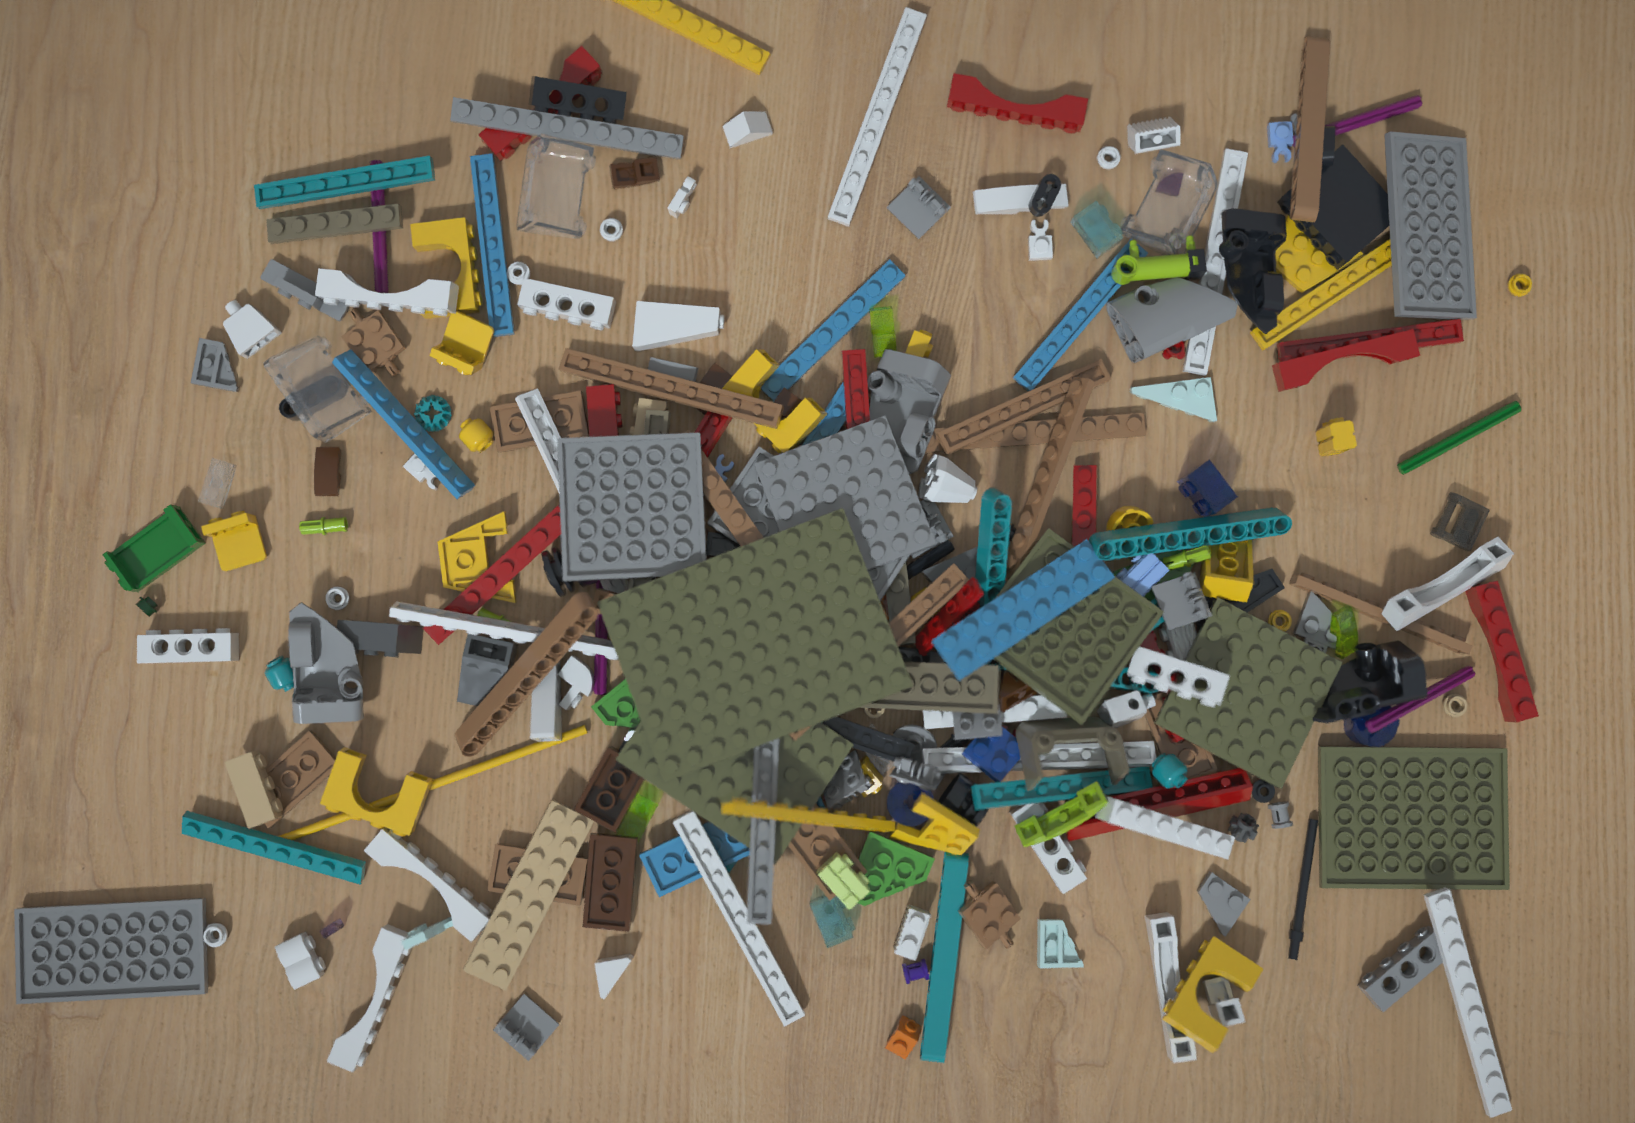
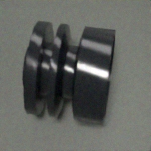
M555 546L552 548L554 558L548 550L543 551L541 555L547 579L557 594L562 597L566 595L565 585L571 593L575 592L574 581H563L562 553ZM581 580L578 582L584 588L598 582V580Z
M958 773L937 802L977 827L989 809L975 810L973 795L970 793L973 781L962 773Z

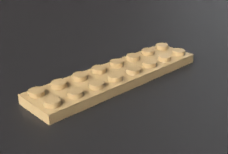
M554 799L551 800L463 968L464 972L503 990L508 988L592 827L593 820Z

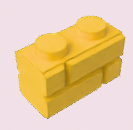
M1344 417L1330 419L1329 422L1322 423L1323 427L1315 432L1317 442L1320 443L1318 445L1319 455L1322 457L1341 454L1357 446L1356 437L1353 435L1355 432L1353 421H1344Z

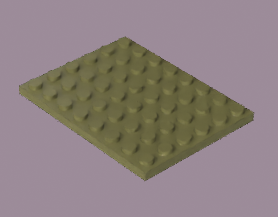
M640 722L615 760L750 848L751 817L721 814L722 804L732 802V798L747 799L746 803L752 804L754 748L664 783L642 722ZM821 722L812 725L796 741L790 735L779 738L776 803L788 804L789 809H794V806H806L808 811H811L854 744ZM775 820L774 865H776L802 823Z
M1318 746L1320 888L1441 889L1446 887L1448 889L1510 890L1507 748Z

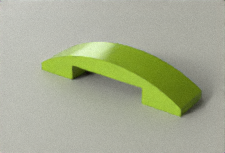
M1096 781L1076 792L1078 797L1039 818L1033 815L1015 825L1014 827L1022 845L1028 847L1055 838L1077 827L1099 812L1108 803L1099 783Z

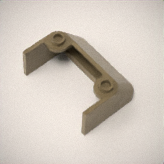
M1088 717L1082 725L1073 718L1028 720L1021 722L1016 729V738L1027 791L1033 790L1043 778L1039 755L1049 754L1055 744L1099 742L1100 746L1104 749L1112 785H1117L1130 771L1121 734L1099 717Z

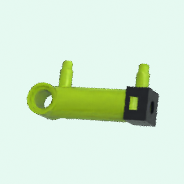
M1192 235L1186 237V254L1140 257L1137 241L1130 240V255L1121 256L1117 260L1111 275L1113 280L1120 285L1129 284L1131 281L1185 277V280L1201 279L1207 272L1204 249H1196L1194 238ZM1120 267L1128 268L1130 273H1124Z

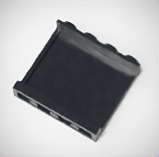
M1342 145L1335 151L1333 166L1322 165L1319 211L1316 221H1293L1296 227L1311 240V244L1325 254L1327 262L1338 270L1390 226L1388 194L1351 152ZM1292 188L1277 201L1282 212L1289 215V217Z

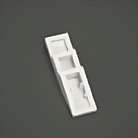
M1048 184L1045 192L1048 193L1052 189V184ZM1061 184L1060 191L1051 209H1065L1069 206L1066 184ZM1037 185L973 191L975 214H1017L1018 212H1030L1028 204ZM1043 198L1037 202V204H1038V207H1037V208H1038V209H1042V208H1043V207H1042V203H1043V201H1044Z

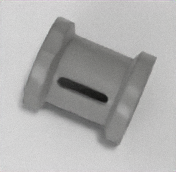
M1288 801L1268 804V809H1271L1273 818L1272 828L1279 829L1293 826V821H1290Z

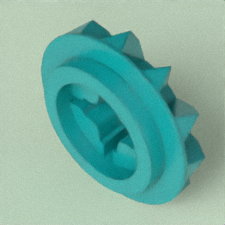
M430 395L422 397V400L416 404L414 415L416 421L426 431L436 432L444 429L449 424L452 411L449 403L444 398ZM432 406H434V410L442 412L434 415L433 423L431 417L424 414L431 411Z

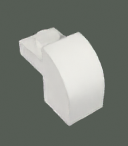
M571 656L558 673L561 678L572 685L559 703L565 710H570L571 707L575 709L583 698L580 696L581 693L589 697L594 691V674L591 668L576 656Z
M1218 977L1203 981L1209 1002L1208 1009L1213 1019L1225 1027L1245 1022L1239 999H1234L1228 980Z

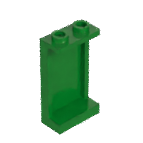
M170 504L163 509L164 515L114 551H106L102 554L106 559L105 565L110 571L116 573L119 577L118 583L124 590L130 592L141 591L206 544L179 506Z

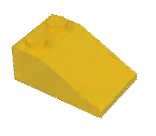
M1252 539L1209 545L1211 558L1201 562L1200 587L1204 596L1247 602L1254 583Z

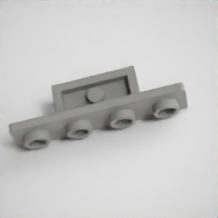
M273 259L269 261L260 277L263 281L278 288L277 293L288 299L293 296L299 300L298 304L310 310L313 307L337 321H342L349 306L345 305V302H338L337 305L323 303V299L315 296L316 282Z

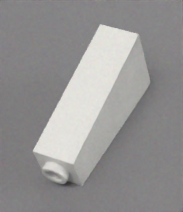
M637 301L632 346L635 351H643L719 335V328L723 329L724 315H721L720 308Z
M560 661L532 692L530 739L538 742L562 741L561 706L559 705L561 702V677L558 675L561 670Z

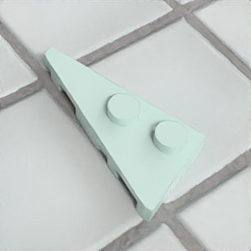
M1211 377L1130 388V393L1139 398L1152 400L1160 403L1159 405L1184 411L1186 414L1207 419L1209 422L1217 421Z

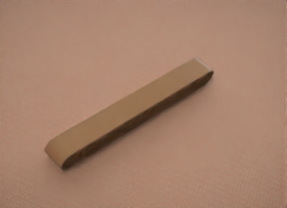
M1306 36L1302 47L1290 204L1291 220L1315 222L1318 216L1330 39Z
M581 592L575 594L458 728L455 732V739L462 755L471 757L477 755L596 620L599 612L588 593Z

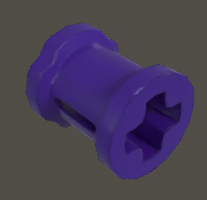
M925 958L921 959V962L909 965L902 963L906 985L910 984L911 981L922 978L929 980Z

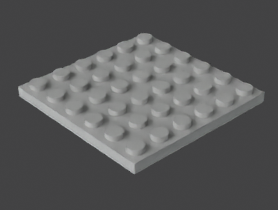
M886 416L754 463L779 532L843 508L868 571L936 546V541Z
M700 433L557 438L563 581L663 577L706 560Z

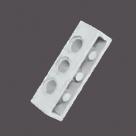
M523 278L517 305L523 310V313L536 316L537 313L545 314V318L559 321V318L568 319L567 322L573 325L580 326L581 323L590 324V327L593 329L603 330L604 327L609 329L611 327L616 301L614 297ZM543 296L550 297L548 304L539 305V300ZM565 301L572 302L569 310L561 309V305ZM587 306L595 307L591 315L583 314Z
M230 628L216 629V633H207V629H192V634H184V630H169V634L161 635V630H146V635H137V663L239 661V633H230ZM211 639L215 642V648L212 651L208 648V643ZM188 640L192 644L190 651L185 649V643ZM164 641H167L168 643V649L166 652L162 650V644Z
M1139 647L1133 654L1127 672L1128 676L1132 677L1131 681L1144 685L1145 682L1154 684L1155 689L1163 692H1168V689L1178 692L1177 696L1191 700L1194 697L1200 699L1201 704L1213 708L1215 704L1221 705L1230 675ZM1151 665H1157L1161 668V673L1157 676H1151L1147 669ZM1179 672L1183 674L1185 679L1182 683L1176 684L1171 681V675ZM1197 680H1204L1208 688L1205 691H1198L1194 688V683Z
M1044 803L1019 805L1009 813L1016 824L1033 815L1039 818L1048 810ZM1060 836L1055 837V846L1051 850L1045 849L1044 842L1032 845L1031 847L1061 893L1065 894L1087 879L1084 875V872L1087 871L1079 859L1075 861L1071 855V852L1074 850L1066 839L1062 841ZM1067 858L1068 866L1063 870H1059L1057 868L1058 860Z

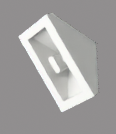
M743 111L723 125L730 148L773 134L766 112Z
M632 954L602 958L595 962L599 993L602 999L606 998L634 957Z

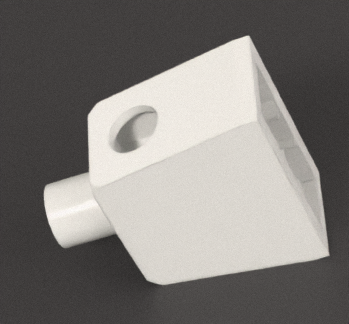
M233 300L225 306V309L231 316L223 322V325L238 354L246 359L282 334L270 320L251 304L241 307L237 300Z
M1136 690L1105 701L1097 712L1102 720L1113 728H1118L1142 718L1147 713V709L1156 706V703L1151 693L1141 696L1140 692Z

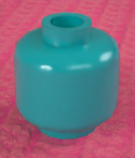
M282 655L266 664L267 668L264 674L273 689H284L286 692L294 688L293 668L290 666L289 657L284 658Z
M1164 753L1153 762L1152 775L1165 788H1179L1187 781L1186 774L1188 768L1176 755H1166Z

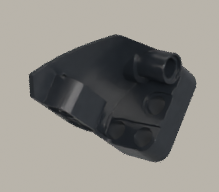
M1228 209L1221 214L1223 242L1219 245V252L1224 257L1227 286L1240 309L1266 335L1277 326V316L1281 313L1284 306L1283 276L1280 272H1276L1275 251L1286 241V218L1284 215L1276 213Z
M1399 640L1378 644L1377 646L1374 643L1356 645V658L1341 665L1322 706L1318 708L1312 719L1315 722L1331 723L1375 713L1378 708L1427 698L1426 671L1422 658Z

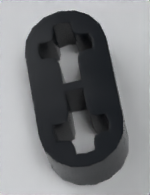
M1325 126L1322 165L1333 166L1335 126Z
M1047 174L1039 181L1028 204L1031 214L1041 217L1051 209L1061 188L1059 177L1054 174ZM1050 181L1052 182V189L1047 193L1045 191L1048 187L1047 183ZM1043 198V199H1044V201H1043V203H1042V207H1043V208H1042V209H1038V208H1037V207H1038L1037 202Z

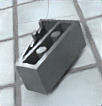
M978 546L925 569L920 573L932 584L951 565L955 564L968 579L971 577L975 578Z
M350 620L337 621V629L354 643L356 654H359V650H364V655L378 656L379 651L385 652L384 656L399 657V653L421 654L422 628L424 626Z

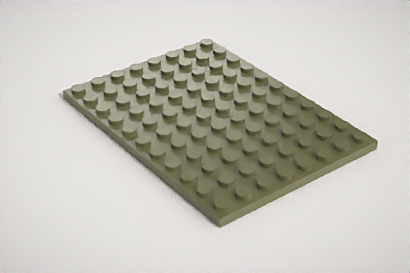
M843 508L597 602L664 783L913 686Z

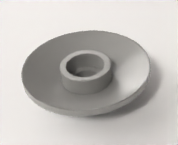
M904 725L898 728L892 735L915 743L910 759L913 760L912 762L918 761L919 764L923 763L922 750L937 748L934 736L921 726Z

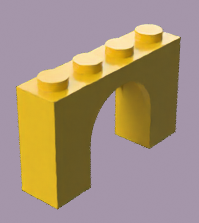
M465 217L410 224L412 246L417 252L446 249L458 254L461 261V271L454 282L459 286L456 311L464 314L480 313L479 305H482L481 292L477 291V283H480L478 269H475L474 261L477 260V251L475 246L472 247V238H475L473 224H470ZM425 311V314H420L425 319L447 317L434 315L433 311Z
M756 349L722 389L759 399L763 384L780 365L765 350ZM804 398L788 417L779 422L778 429L755 424L757 426L756 431L762 437L768 438L773 443L772 447L782 454L797 448L828 413L813 398Z
M346 747L339 750L320 804L326 806L325 809L328 811L347 813L348 817L353 820L361 821L364 819L369 821L373 827L380 829L386 827L392 829V832L396 835L410 836L415 831L433 778L410 771L405 777L397 801L392 806L385 808L373 807L362 799L358 790V779L367 755Z
M1214 936L1210 940L1202 942L1197 950L1201 953L1197 961L1192 959L1186 969L1189 973L1185 980L1181 979L1174 989L1177 992L1173 1000L1169 999L1162 1010L1165 1012L1162 1020L1211 1053L1219 1048L1229 1029L1207 1015L1200 1008L1196 999L1198 981L1206 975H1217L1225 978L1247 993L1253 988L1263 971L1262 967Z

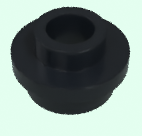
M1262 779L1253 783L1251 794L1256 801L1267 803L1273 799L1275 795L1273 785ZM1262 787L1267 789V793L1264 796L1260 793Z

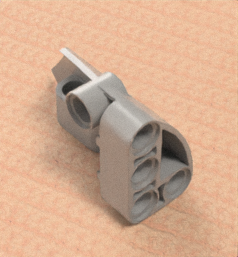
M1173 278L1147 286H1140L1107 302L1106 310L1127 356L1133 363H1136L1234 318L1238 304L1229 297L1182 278ZM1138 293L1144 296V303L1139 301Z
M885 349L877 367L878 371L872 372L867 378L868 388L872 391L869 408L870 421L886 416L908 474H912L918 471L933 435L936 424L934 417L951 374L942 365L931 359Z
M299 603L289 612V653L294 680V693L292 696L293 722L309 724L362 720L364 718L363 678L360 675L354 643L320 614L304 603ZM348 681H354L358 686L355 688H349L345 685V683Z

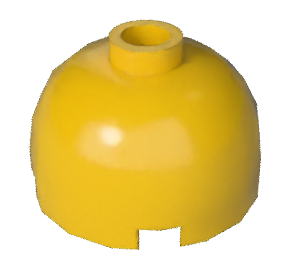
M1133 505L1123 506L1116 509L1110 515L1106 531L1152 525L1153 519L1139 507Z

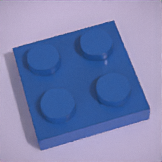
M1002 727L1003 736L975 738L962 753L964 757L996 783L1001 782L1021 759L1017 738L1004 727Z

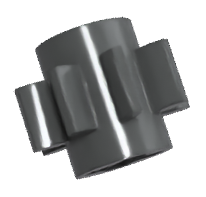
M1241 813L1239 817L1232 816L1228 828L1231 836H1234L1238 842L1246 843L1248 838L1254 840L1258 834L1257 829L1259 827L1254 817L1246 813Z

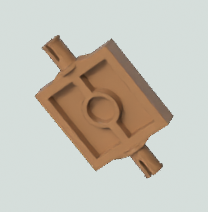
M357 308L349 311L348 314L356 324L351 330L341 336L349 349H352L372 372L386 367L391 377L397 376L396 374H399L400 371L393 361L406 347L383 313L377 310L369 317L363 318Z
M973 881L965 883L964 888H966L971 897L958 912L981 946L987 949L998 939L1001 940L1006 949L1010 948V945L1013 946L1014 942L1007 932L1021 918L998 884L992 881L985 888L978 890Z

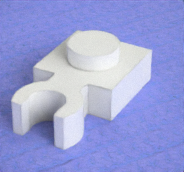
M689 176L685 179L682 188L677 191L668 206L670 215L678 218L680 213L684 214L690 204L688 197L697 186L696 180Z
M1047 219L1044 220L1043 228L1038 229L1035 225V220H1032L1030 230L1034 236L1028 237L1029 261L1052 260V235H1045L1049 225Z
M414 454L403 467L419 482L422 483L427 479L428 486L433 490H437L438 488L433 483L437 477Z

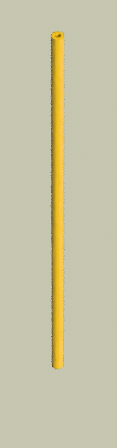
M582 725L563 732L562 741L536 742L436 778L432 781L429 791L588 734L587 727ZM400 792L368 804L373 807L384 808L394 804ZM343 812L279 835L278 837L293 841L351 820V818L348 817L347 813Z

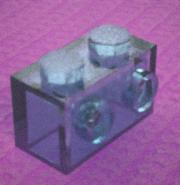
M1095 201L1076 214L1071 220V224L1098 259L1121 242L1123 233L1118 224L1112 223L1105 206L1099 205Z
M826 895L809 901L827 948L853 938L852 931L856 930L851 916L846 918L843 909L847 907L837 896L830 901Z

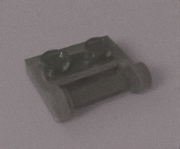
M1449 492L1446 498L1448 502L1436 527L1432 528L1430 535L1467 552L1471 551L1490 509L1457 493ZM1456 505L1463 506L1451 532H1446L1445 529Z

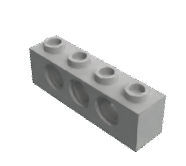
M1433 927L1420 928L1412 940L1402 943L1393 956L1383 959L1379 963L1380 967L1362 977V982L1357 986L1377 1009L1382 1012L1386 1011L1443 962ZM1425 946L1426 952L1420 957L1419 950ZM1407 961L1408 968L1402 972L1401 965ZM1386 977H1390L1389 985L1384 987L1383 980Z

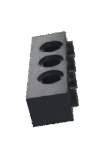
M532 76L529 105H534L535 111L548 113V109L552 108L558 109L557 114L571 116V112L580 113V118L594 120V116L603 117V122L616 124L617 119L623 120L627 92ZM553 90L558 91L560 94V100L556 104L549 100V94ZM575 94L581 95L583 99L582 105L578 108L572 103V98ZM598 98H602L605 101V108L602 111H598L595 108V101Z

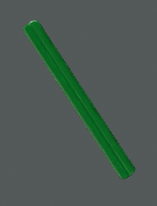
M1518 401L1505 405L1398 463L1397 468L1402 475L1409 473L1522 411V407Z

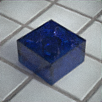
M1210 459L1198 465L1177 481L1180 485L1178 486L1180 492L1186 498L1189 497L1194 503L1192 507L1199 516L1208 517L1214 515L1238 498Z

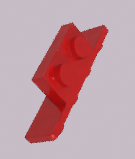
M971 577L915 637V645L920 655L925 656L934 647L932 644L933 639L980 608L978 600L984 592L976 578Z

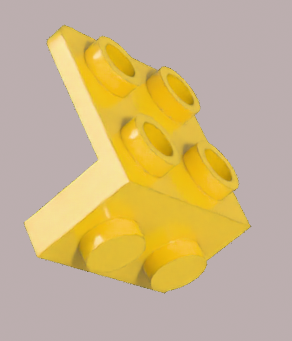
M456 311V314L451 313L441 344L432 347L429 356L435 358L439 364L457 368V371L461 374L472 375L482 369L494 334V328L459 311Z
M238 511L232 513L231 518L224 520L222 517L214 518L208 521L209 524L201 526L203 535L213 539L222 571L227 572L266 560L267 554L256 515L245 513V511Z

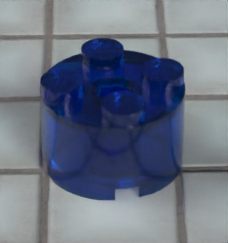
M1391 706L1378 708L1375 713L1345 719L1344 731L1347 737L1357 744L1380 747L1389 743L1394 738L1400 721L1397 719L1373 733L1368 731V728L1365 726L1366 721L1391 708Z
M894 782L886 794V806L890 815L896 822L905 826L922 824L929 817L912 811L914 803H912V807H908L903 802L908 800L910 795L913 800H917L922 793L934 800L931 790H923L918 785L912 783Z

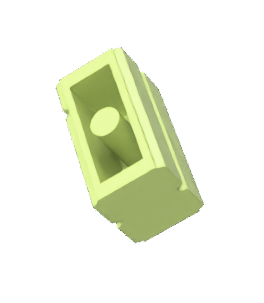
M836 852L816 872L850 910L870 892V888L867 885L870 881L861 871L857 874L852 869L854 863L846 854L841 856Z

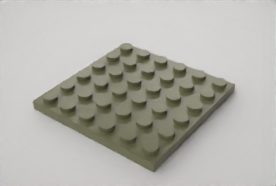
M1048 528L996 598L1074 548V546ZM1115 577L1112 581L993 660L1082 725L1164 612Z
M1217 597L1210 607L1212 616L1204 619L1184 661L1230 675L1221 705L1215 704L1214 708L1201 704L1200 699L1194 697L1191 700L1177 696L1178 692L1169 690L1154 724L1282 789L1314 723L1312 718L1318 708L1322 706L1343 662ZM1178 672L1173 683H1182L1185 679L1183 674ZM1197 680L1194 683V688L1198 691H1205L1208 685L1204 680Z

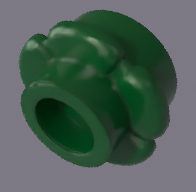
M147 596L145 599L139 597L141 600L135 605L147 616L150 617L157 613L155 608L158 605L150 597Z

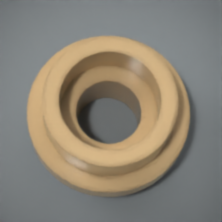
M1450 694L1443 701V709L1447 715L1459 717L1466 712L1467 702L1459 694ZM1453 701L1457 703L1456 709H1452L1451 703Z

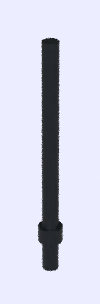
M1309 819L1293 928L1289 931L1288 939L1291 941L1288 958L1298 960L1300 942H1303L1304 937L1302 927L1318 820Z

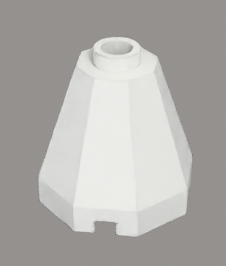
M933 454L924 470L927 473L925 479L921 478L919 483L918 497L930 502L968 503L970 499L973 500L978 489L975 486L976 481L948 458Z

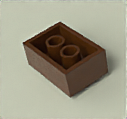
M610 746L605 751L574 810L607 829L616 832L619 830L645 779L615 760L620 751Z

